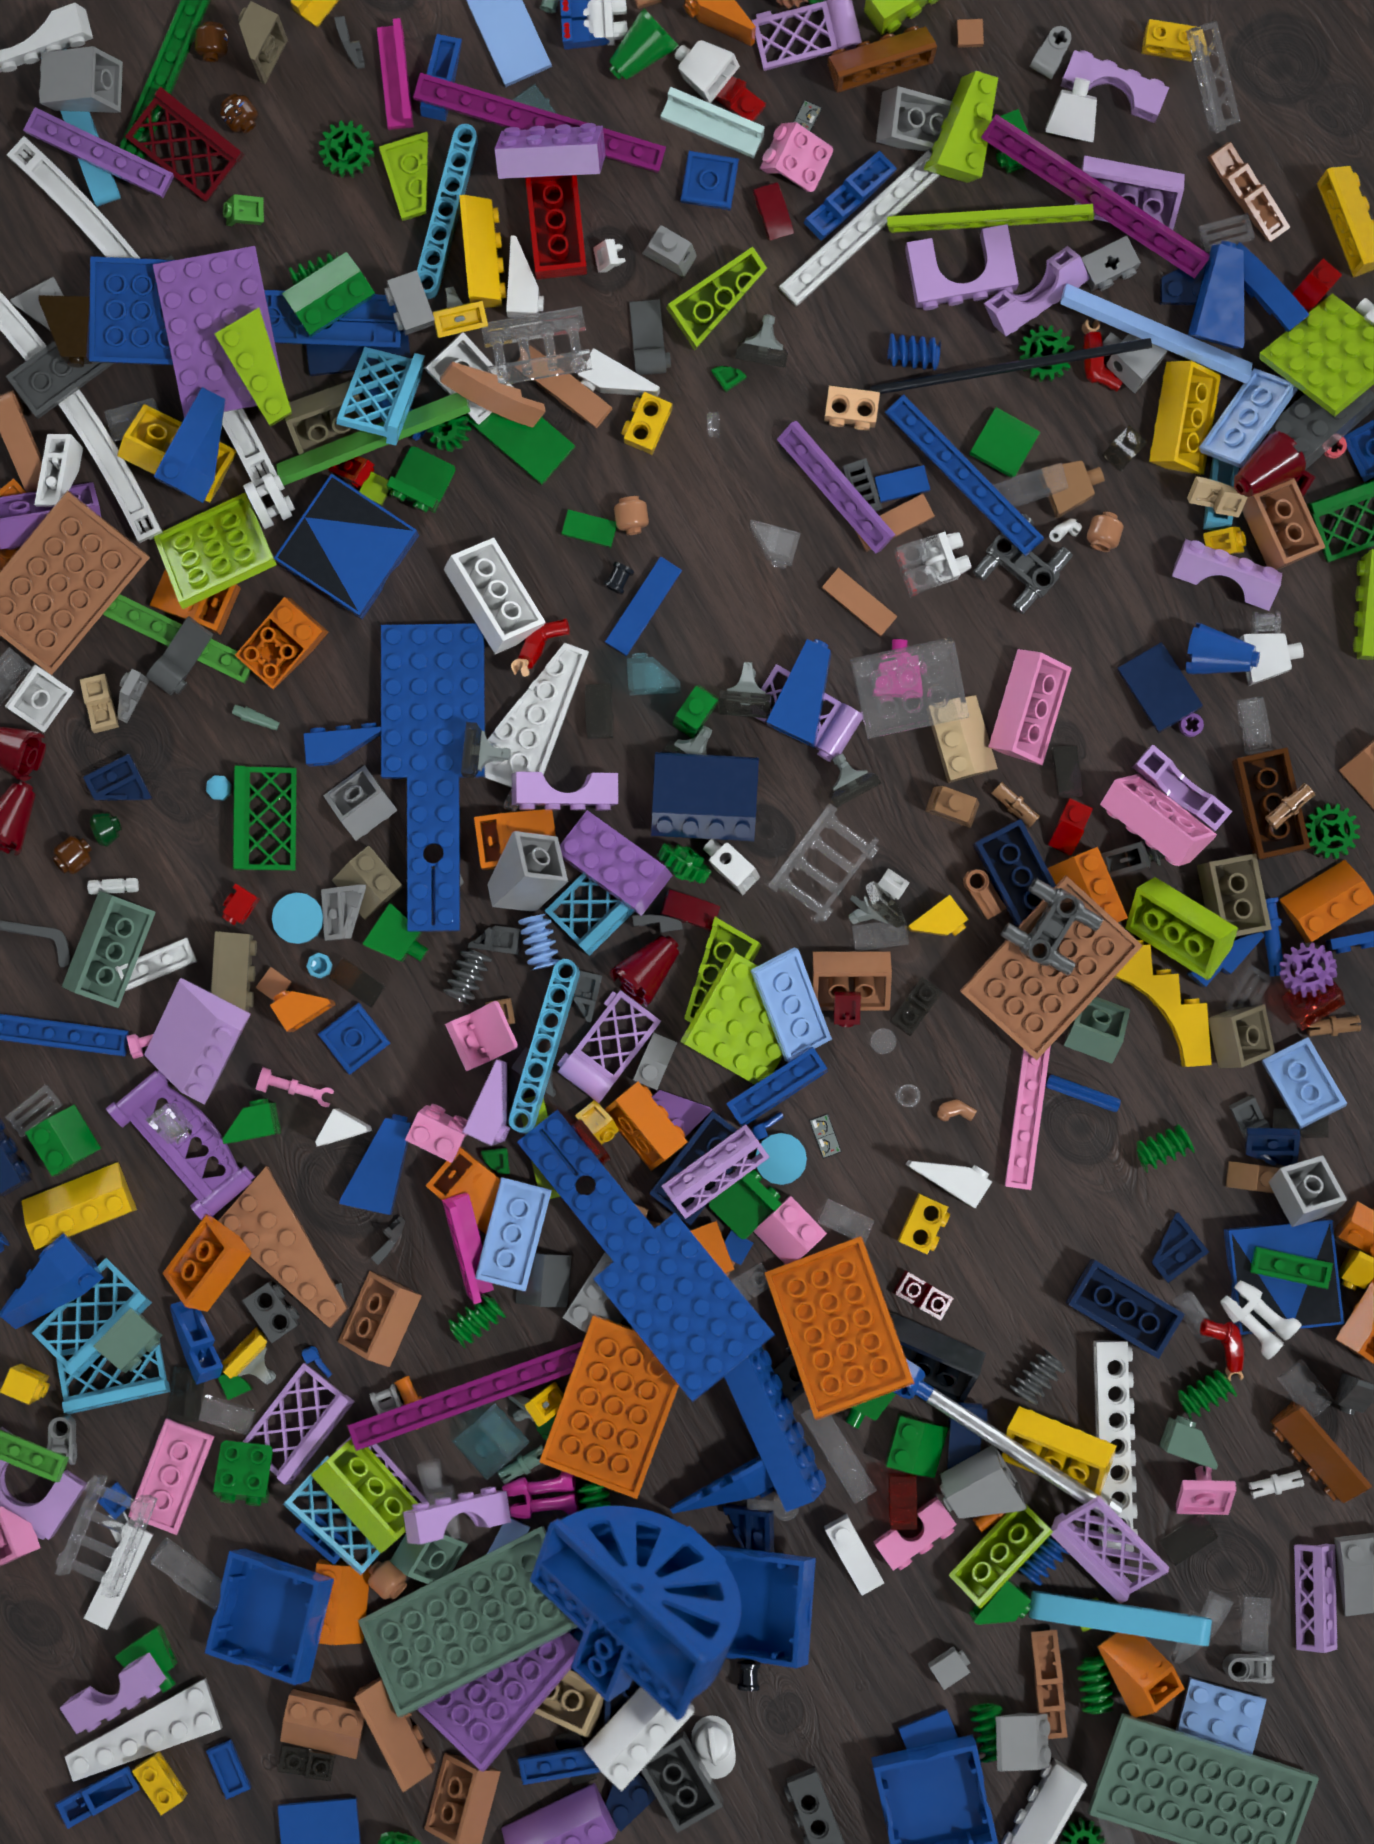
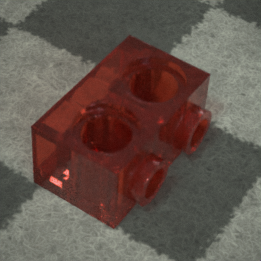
M1334 980L1333 986L1325 985L1326 990H1328L1327 993L1319 994L1320 990H1317L1316 997H1313L1311 992H1307L1306 997H1302L1301 991L1294 995L1291 989L1282 996L1285 1010L1301 1031L1345 1005L1343 992ZM1302 1003L1306 1004L1304 1007H1296Z
M888 1473L890 1529H917L916 1475L910 1473Z

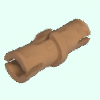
M1003 782L991 793L1008 808L1007 811L1010 814L1013 813L1019 819H1022L1028 828L1040 817L1039 814L1023 802L1024 798L1022 796L1018 797Z
M1303 783L1292 795L1281 800L1282 803L1265 817L1266 821L1273 828L1278 829L1288 818L1299 813V809L1315 796L1314 791L1307 784Z
M1359 1015L1342 1018L1329 1016V1019L1307 1020L1306 1027L1317 1028L1307 1029L1306 1031L1308 1037L1326 1034L1338 1036V1033L1360 1032L1361 1025L1350 1024L1361 1023Z

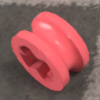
M1342 437L1337 442V446L1341 447L1340 450L1337 449L1335 452H1332L1331 447L1324 455L1332 459L1340 457L1347 448L1345 438Z

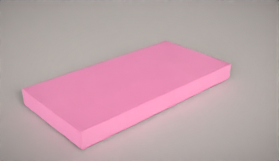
M166 1418L128 1517L177 1535L215 1436Z

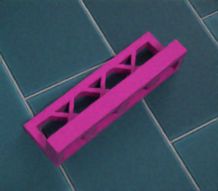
M396 18L393 19V26L377 28L388 130L414 127L403 26L401 19Z
M465 1192L444 1199L442 1202L467 1296L474 1304L482 1302L480 1294L492 1291L494 1288L492 1283L475 1278L483 1246L470 1196Z

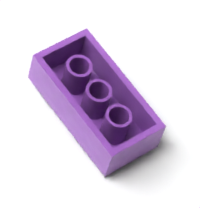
M586 123L580 127H570V125L563 124L547 129L544 126H534L528 130H520L518 127L506 128L504 131H501L495 147L498 179L600 174L606 156L603 126Z
M588 810L560 844L563 860L640 916L643 915L673 876L666 866Z

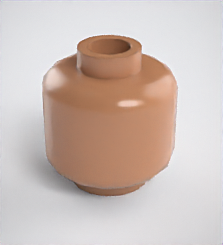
M639 496L621 498L619 503L614 506L616 527L621 531H626V535L642 533L641 528L649 524L646 502L639 500Z
M1103 512L1102 515H1096L1092 518L1087 533V540L1091 543L1092 548L1102 552H1109L1110 549H1114L1119 545L1124 526L1117 519L1118 516L1116 514Z
M390 1560L382 1563L377 1561L369 1570L371 1575L368 1584L383 1599L397 1598L407 1586L405 1583L407 1576L394 1566Z

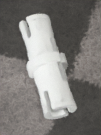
M1300 1470L1280 1476L1273 1474L1271 1478L1249 1482V1489L1261 1488L1251 1491V1496L1253 1499L1268 1494L1275 1493L1279 1495L1284 1490L1304 1487L1303 1480L1292 1481L1293 1479L1301 1478L1302 1474Z

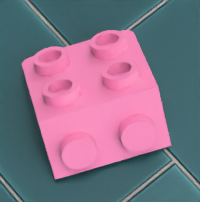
M797 122L781 123L774 132V139L770 148L763 155L760 169L767 174L780 173L807 192H813L828 164L833 148Z
M497 1001L491 1002L468 1015L445 1024L466 1071L486 1064L517 1048L514 1034Z
M436 1104L426 1105L417 1113L405 1140L452 1163L464 1138L468 1135L463 1132L468 1120L458 1115L452 1117L445 1113L444 1108Z

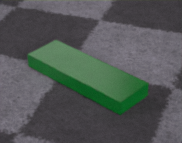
M1255 1247L1250 1272L1328 1289L1333 1263Z

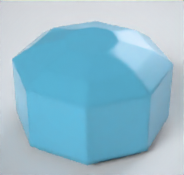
M214 775L207 781L206 792L213 800L224 801L231 795L232 784L225 776Z
M317 953L309 957L306 967L311 976L322 979L330 975L333 964L329 956Z

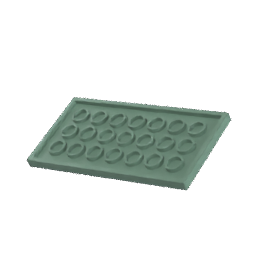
M541 1526L358 1620L397 1717L401 1718L578 1627L530 1581L546 1536L544 1527Z
M1122 1713L1087 1812L1091 1816L1181 1844H1296L1319 1777L1313 1773Z

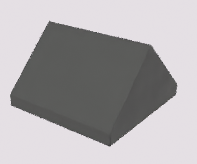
M536 1252L526 1291L517 1290L516 1303L537 1307H567L572 1255Z

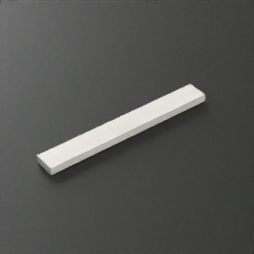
M929 150L779 286V289L796 307L887 224V217L896 216L940 176L939 174L923 170L932 154Z

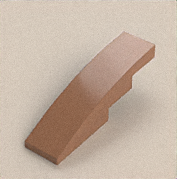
M1227 142L1207 157L1237 203L1268 242L1273 241L1290 228L1266 186L1259 183L1248 163H1243L1231 142Z
M532 346L528 347L514 365L520 372L535 381L539 387L555 397L563 406L595 428H598L613 409L589 388Z
M451 362L440 377L441 383L464 398L520 424L533 428L545 413L543 403L523 398L520 389L498 383V378L495 374Z
M1057 1630L1031 1632L1037 1711L1040 1714H1047V1719L1050 1723L1048 1739L1067 1738L1062 1685L1063 1676Z

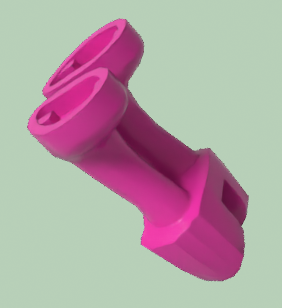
M561 1471L560 1475L554 1479L528 1482L524 1477L502 1487V1491H507V1496L524 1494L525 1502L509 1505L510 1517L528 1519L531 1518L532 1513L549 1510H562L568 1515L580 1511L576 1492L552 1498L535 1500L532 1498V1495L575 1491V1476Z

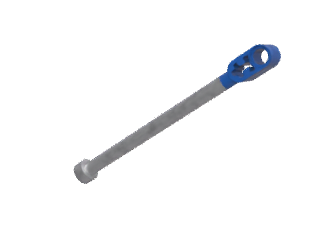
M906 1359L915 1384L896 1390L894 1393L905 1399H912L917 1395L1079 1502L1086 1504L1099 1496L923 1381L925 1378L924 1371ZM1099 1496L1119 1516L1123 1504L1112 1497L1107 1501ZM1098 1507L1092 1509L1099 1514L1098 1517L1104 1518V1513Z

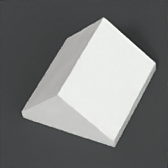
M34 665L5 707L44 733L74 691L39 666Z
M333 1109L315 1142L317 1146H323L371 1132L372 1128L370 1125L341 1109Z

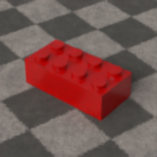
M577 175L525 177L536 279L586 275L587 268Z

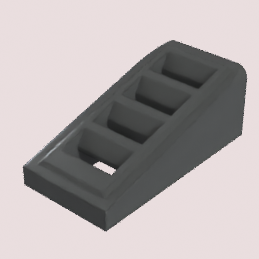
M865 458L842 466L843 475L853 486L855 482L867 480L866 484L857 486L855 489L858 492L870 489L871 493L862 497L866 501L873 499L874 503L870 504L875 512L882 510L867 459ZM863 469L864 473L851 477V472Z

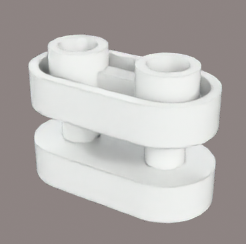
M271 472L262 476L265 484L257 488L253 481L243 485L264 529L274 525L272 517L280 514L282 519L286 520L293 516L291 511L295 510L289 495L284 497L281 492L285 488L279 475L273 476ZM270 494L275 505L266 508L261 497Z

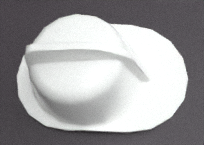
M709 1715L701 1718L692 1730V1745L712 1779L725 1777L732 1771L736 1757L731 1727L726 1720L719 1716Z

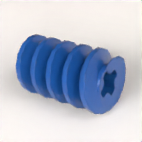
M891 333L887 361L891 359L892 366L895 367L898 360H901L903 368H906L908 362L911 361L913 369H916L918 363L921 362L924 370H926L929 363H932L933 370L936 371L940 359L941 340L937 345L935 338L931 337L929 343L926 344L925 337L921 336L918 343H916L915 336L911 335L908 342H906L905 336L901 334L898 341H896L894 334Z
M1049 1536L1044 1541L1045 1543L1037 1548L1038 1551H1035L1030 1556V1559L1023 1563L1024 1566L1019 1568L1031 1582L1040 1586L1043 1583L1040 1575L1046 1578L1050 1576L1047 1567L1056 1570L1057 1567L1054 1560L1064 1561L1061 1552L1070 1555L1053 1536Z

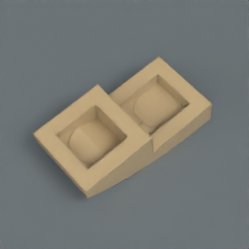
M1196 476L1187 496L1191 504L1213 507L1217 514L1234 517L1240 516L1248 498L1240 495L1230 485Z
M101 674L81 679L80 684L84 703L88 709L93 733L119 727L106 675Z

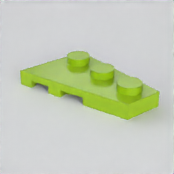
M428 132L379 146L402 221L427 214Z

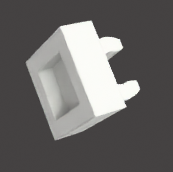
M605 239L593 248L598 272H608L615 266L625 262V258L620 259L617 255V252L623 249L620 244L615 245L614 239Z
M888 868L878 883L879 888L876 895L879 896L882 891L888 892L891 895L888 900L890 904L895 898L899 900L910 882Z

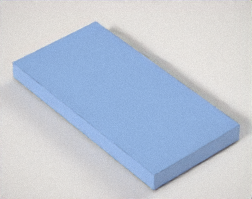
M466 0L505 87L552 67L522 0Z
M1254 368L1248 383H1243L1199 446L1200 452L1242 468L1260 445L1298 388L1286 379Z
M794 947L750 970L785 1061L789 1063L810 1048L814 1047L815 1049L832 1040L797 948Z
M501 1177L475 1276L476 1279L526 1291L552 1190Z

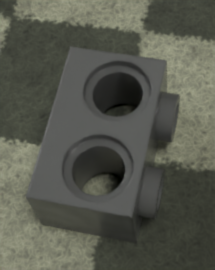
M272 1281L242 1300L271 1344L300 1324L298 1321L300 1318L299 1313L293 1305H287L283 1299L286 1296L278 1283L274 1285ZM262 1293H268L272 1296L273 1302L270 1307H265L261 1304L260 1296ZM281 1314L286 1317L287 1326L285 1328H278L275 1325L276 1315Z

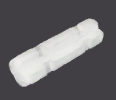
M126 878V880L106 879L102 880V882L90 880L88 881L87 889L91 895L98 894L99 890L108 894L124 893L125 891L137 892L139 890V882L136 878Z

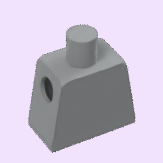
M661 225L655 231L642 253L683 278L697 257L692 243Z
M1111 332L1102 344L1106 346L1141 340V338L1128 334L1124 340H1121ZM1152 344L1150 349L1111 355L1106 365L1132 392L1136 393L1160 365L1168 350Z

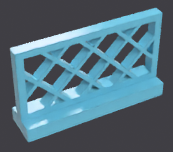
M364 347L338 414L336 424L387 437V444L396 446L423 374L424 355L414 353L413 359ZM367 357L378 359L380 363L370 366L366 360ZM398 364L406 368L395 373L391 366ZM386 369L389 373L388 376L379 378L375 373ZM370 375L374 381L363 384L359 378ZM395 381L398 385L395 389L388 390L384 385ZM379 387L383 392L372 396L368 390ZM363 393L367 399L356 402L353 396ZM388 399L392 405L383 409L377 403ZM372 405L376 411L367 415L361 409ZM356 411L360 416L356 419L345 417L347 413ZM381 417L385 422L384 427L372 424L371 420Z
M581 874L545 912L590 956L635 911L620 900H610L609 892H607L606 900H592L593 886L599 885L589 879V882H584L588 877ZM579 886H589L588 900H574L575 890ZM561 904H570V918H559L554 911ZM574 904H588V918H574ZM592 904H606V914L602 918H592ZM564 922H570V928ZM574 922H588V932L581 939L574 933Z
M107 1258L98 1265V1268L102 1272L108 1267L113 1272V1283L100 1284L99 1281L92 1287L95 1288V1302L81 1303L80 1296L76 1298V1303H72L74 1301L72 1300L56 1308L32 1332L65 1366V1369L77 1378L101 1355L93 1346L130 1308L142 1313L152 1303ZM113 1287V1302H99V1288ZM118 1287H128L134 1293L127 1301H117ZM94 1306V1321H81V1307ZM99 1306H113L112 1316L108 1320H99ZM67 1307H76V1321L63 1322V1311ZM94 1324V1335L90 1339H80V1326ZM63 1325H76L75 1340H62ZM48 1326H58L57 1340H46L41 1333ZM75 1343V1354L67 1361L62 1356V1344ZM51 1344H57V1350Z
M161 1344L150 1352L149 1355H143L146 1357L145 1361L138 1371L136 1369L133 1370L136 1374L131 1382L123 1384L116 1379L121 1373L119 1369H117L113 1376L102 1370V1367L108 1360L105 1357L98 1367L94 1364L91 1365L96 1370L88 1382L80 1377L77 1378L71 1375L56 1358L64 1401L62 1402L63 1412L74 1414L171 1392L169 1381H167ZM75 1348L62 1350V1356L75 1354ZM155 1353L157 1361L152 1358ZM149 1361L158 1365L159 1377L149 1379L142 1374ZM99 1372L110 1379L106 1387L101 1390L91 1385ZM66 1373L70 1374L68 1379L66 1378ZM139 1376L142 1377L143 1379H145V1380L137 1381V1379L139 1378ZM73 1378L85 1384L78 1395H69L68 1386ZM114 1382L118 1384V1386L111 1387ZM88 1388H91L92 1390H94V1391H92V1392H87V1393H86V1391L88 1390Z
M326 1456L325 1459L317 1466L315 1470H317L330 1457ZM310 1474L283 1505L357 1573L362 1575L380 1552L366 1537V1544L353 1545L352 1531L360 1530L357 1526L351 1527V1520L347 1515V1527H333L332 1514L344 1512L341 1509H332L331 1497L326 1491H313L312 1480L314 1478ZM308 1485V1491H303ZM297 1496H308L309 1510H300L292 1502ZM313 1496H326L327 1509H314ZM314 1514H328L329 1527H319L316 1525ZM347 1531L348 1545H338L334 1541V1532ZM353 1549H366L367 1561L362 1566L354 1559ZM371 1549H376L375 1552L371 1554Z

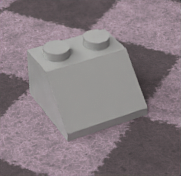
M365 765L323 795L341 823L356 841L397 811Z
M1015 1713L996 1717L997 1771L1049 1768L1051 1751L1048 1747L1050 1723L1047 1719V1714Z

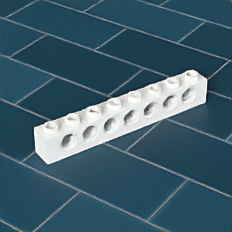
M1093 1340L1096 1438L1106 1440L1109 1443L1114 1439H1121L1122 1448L1120 1451L1115 1452L1110 1471L1114 1466L1121 1465L1123 1467V1474L1119 1478H1112L1109 1471L1100 1496L1108 1501L1115 1492H1123L1124 1499L1121 1502L1123 1508L1119 1517L1123 1518L1125 1523L1138 1535L1137 1529H1133V1519H1137V1504L1132 1503V1492H1136V1477H1132L1131 1466L1136 1465L1135 1451L1131 1450V1440H1135L1134 1424H1130V1414H1134V1400L1129 1398V1388H1133V1373L1129 1372L1128 1362L1133 1360L1132 1346H1128L1126 1340ZM1113 1360H1118L1120 1363L1119 1371L1115 1374H1110L1107 1369L1108 1364ZM1114 1386H1118L1121 1390L1120 1397L1116 1400H1110L1108 1397L1109 1390ZM1113 1413H1120L1122 1417L1120 1424L1117 1426H1111L1109 1423V1417ZM1098 1524L1099 1532H1104V1525ZM1111 1526L1108 1527V1533L1122 1536L1120 1530L1115 1531ZM1099 1539V1546L1103 1547V1540ZM1107 1541V1548L1121 1550L1122 1543ZM1126 1544L1125 1551L1134 1552V1545Z

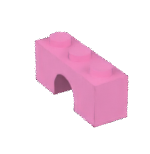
M937 1496L916 1510L917 1515L922 1520V1530L916 1537H903L894 1526L873 1541L893 1571L896 1568H899V1570L904 1569L912 1562L911 1558L917 1553L923 1555L933 1547L932 1542L939 1537L943 1540L955 1531L953 1527L957 1524Z

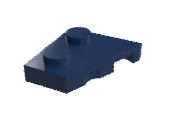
M1179 1212L1175 1214L1152 1261V1265L1167 1284L1209 1253Z
M731 1504L723 1507L725 1515L729 1514L735 1527L732 1531L740 1542L741 1548L774 1552V1510Z

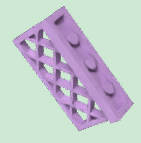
M303 1363L243 1442L250 1443L255 1436L264 1435L265 1445L270 1446L269 1434L282 1432L284 1448L273 1449V1452L284 1451L285 1462L278 1469L271 1461L270 1471L284 1485L292 1484L355 1401L348 1395H344L308 1364ZM305 1371L313 1377L314 1388L300 1389V1378ZM318 1382H320L324 1387H318ZM294 1385H296V1390L291 1391ZM328 1389L335 1397L329 1405L320 1406L319 1390ZM314 1391L316 1406L302 1408L301 1393ZM296 1393L298 1409L285 1410L284 1398L287 1394ZM280 1406V1411H275ZM316 1409L317 1421L314 1425L304 1426L303 1411ZM298 1412L300 1427L286 1429L285 1413ZM280 1414L282 1429L269 1431L268 1419L271 1415ZM264 1426V1432H259L260 1429ZM305 1429H310L305 1435ZM300 1430V1443L297 1446L288 1447L287 1432Z
M1099 1496L1067 1515L1061 1513L1054 1519L1051 1535L1119 1604L1127 1601L1129 1594L1168 1573L1169 1566ZM1098 1507L1104 1513V1518L1091 1516L1090 1510ZM1072 1521L1085 1522V1529L1077 1528ZM1089 1524L1104 1525V1532L1089 1530ZM1108 1526L1118 1528L1122 1532V1536L1108 1533ZM1089 1537L1102 1539L1103 1547L1094 1545L1089 1540ZM1107 1541L1122 1543L1121 1550L1107 1548ZM1125 1545H1135L1140 1550V1553L1125 1551ZM1106 1555L1121 1557V1563H1112ZM1125 1558L1139 1561V1568L1124 1565ZM1143 1562L1153 1563L1158 1569L1154 1571L1143 1569ZM1124 1573L1138 1575V1580L1132 1583Z

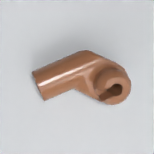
M956 1099L943 1103L939 1107L937 1116L942 1121H948L950 1117L956 1115L972 1121L977 1110Z

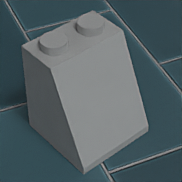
M94 46L43 52L40 64V104L54 111L121 112L123 62Z
M514 831L511 834L487 884L492 907L536 912L568 882L558 837Z
M993 1445L940 1474L942 1484L939 1487L944 1495L942 1498L944 1504L950 1512L954 1510L958 1518L1017 1512L1026 1509L1017 1479L998 1449Z

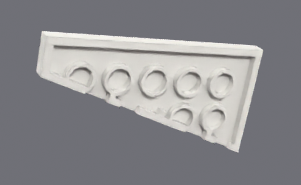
M567 643L561 646L545 666V669L533 681L528 690L488 738L489 743L495 748H509L511 757L503 762L493 761L485 765V777L483 778L512 788V774L515 772H542L544 776L589 651Z

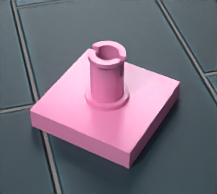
M1203 1466L1196 1467V1480L1182 1481L1176 1502V1513L1229 1515L1236 1493L1235 1481H1212L1211 1468L1205 1466L1206 1472H1203Z

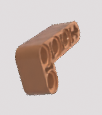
M11 390L0 395V434L24 489L27 493L36 492L43 459L22 413L23 406L15 390Z

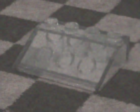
M951 637L850 659L867 739L969 717L955 641Z

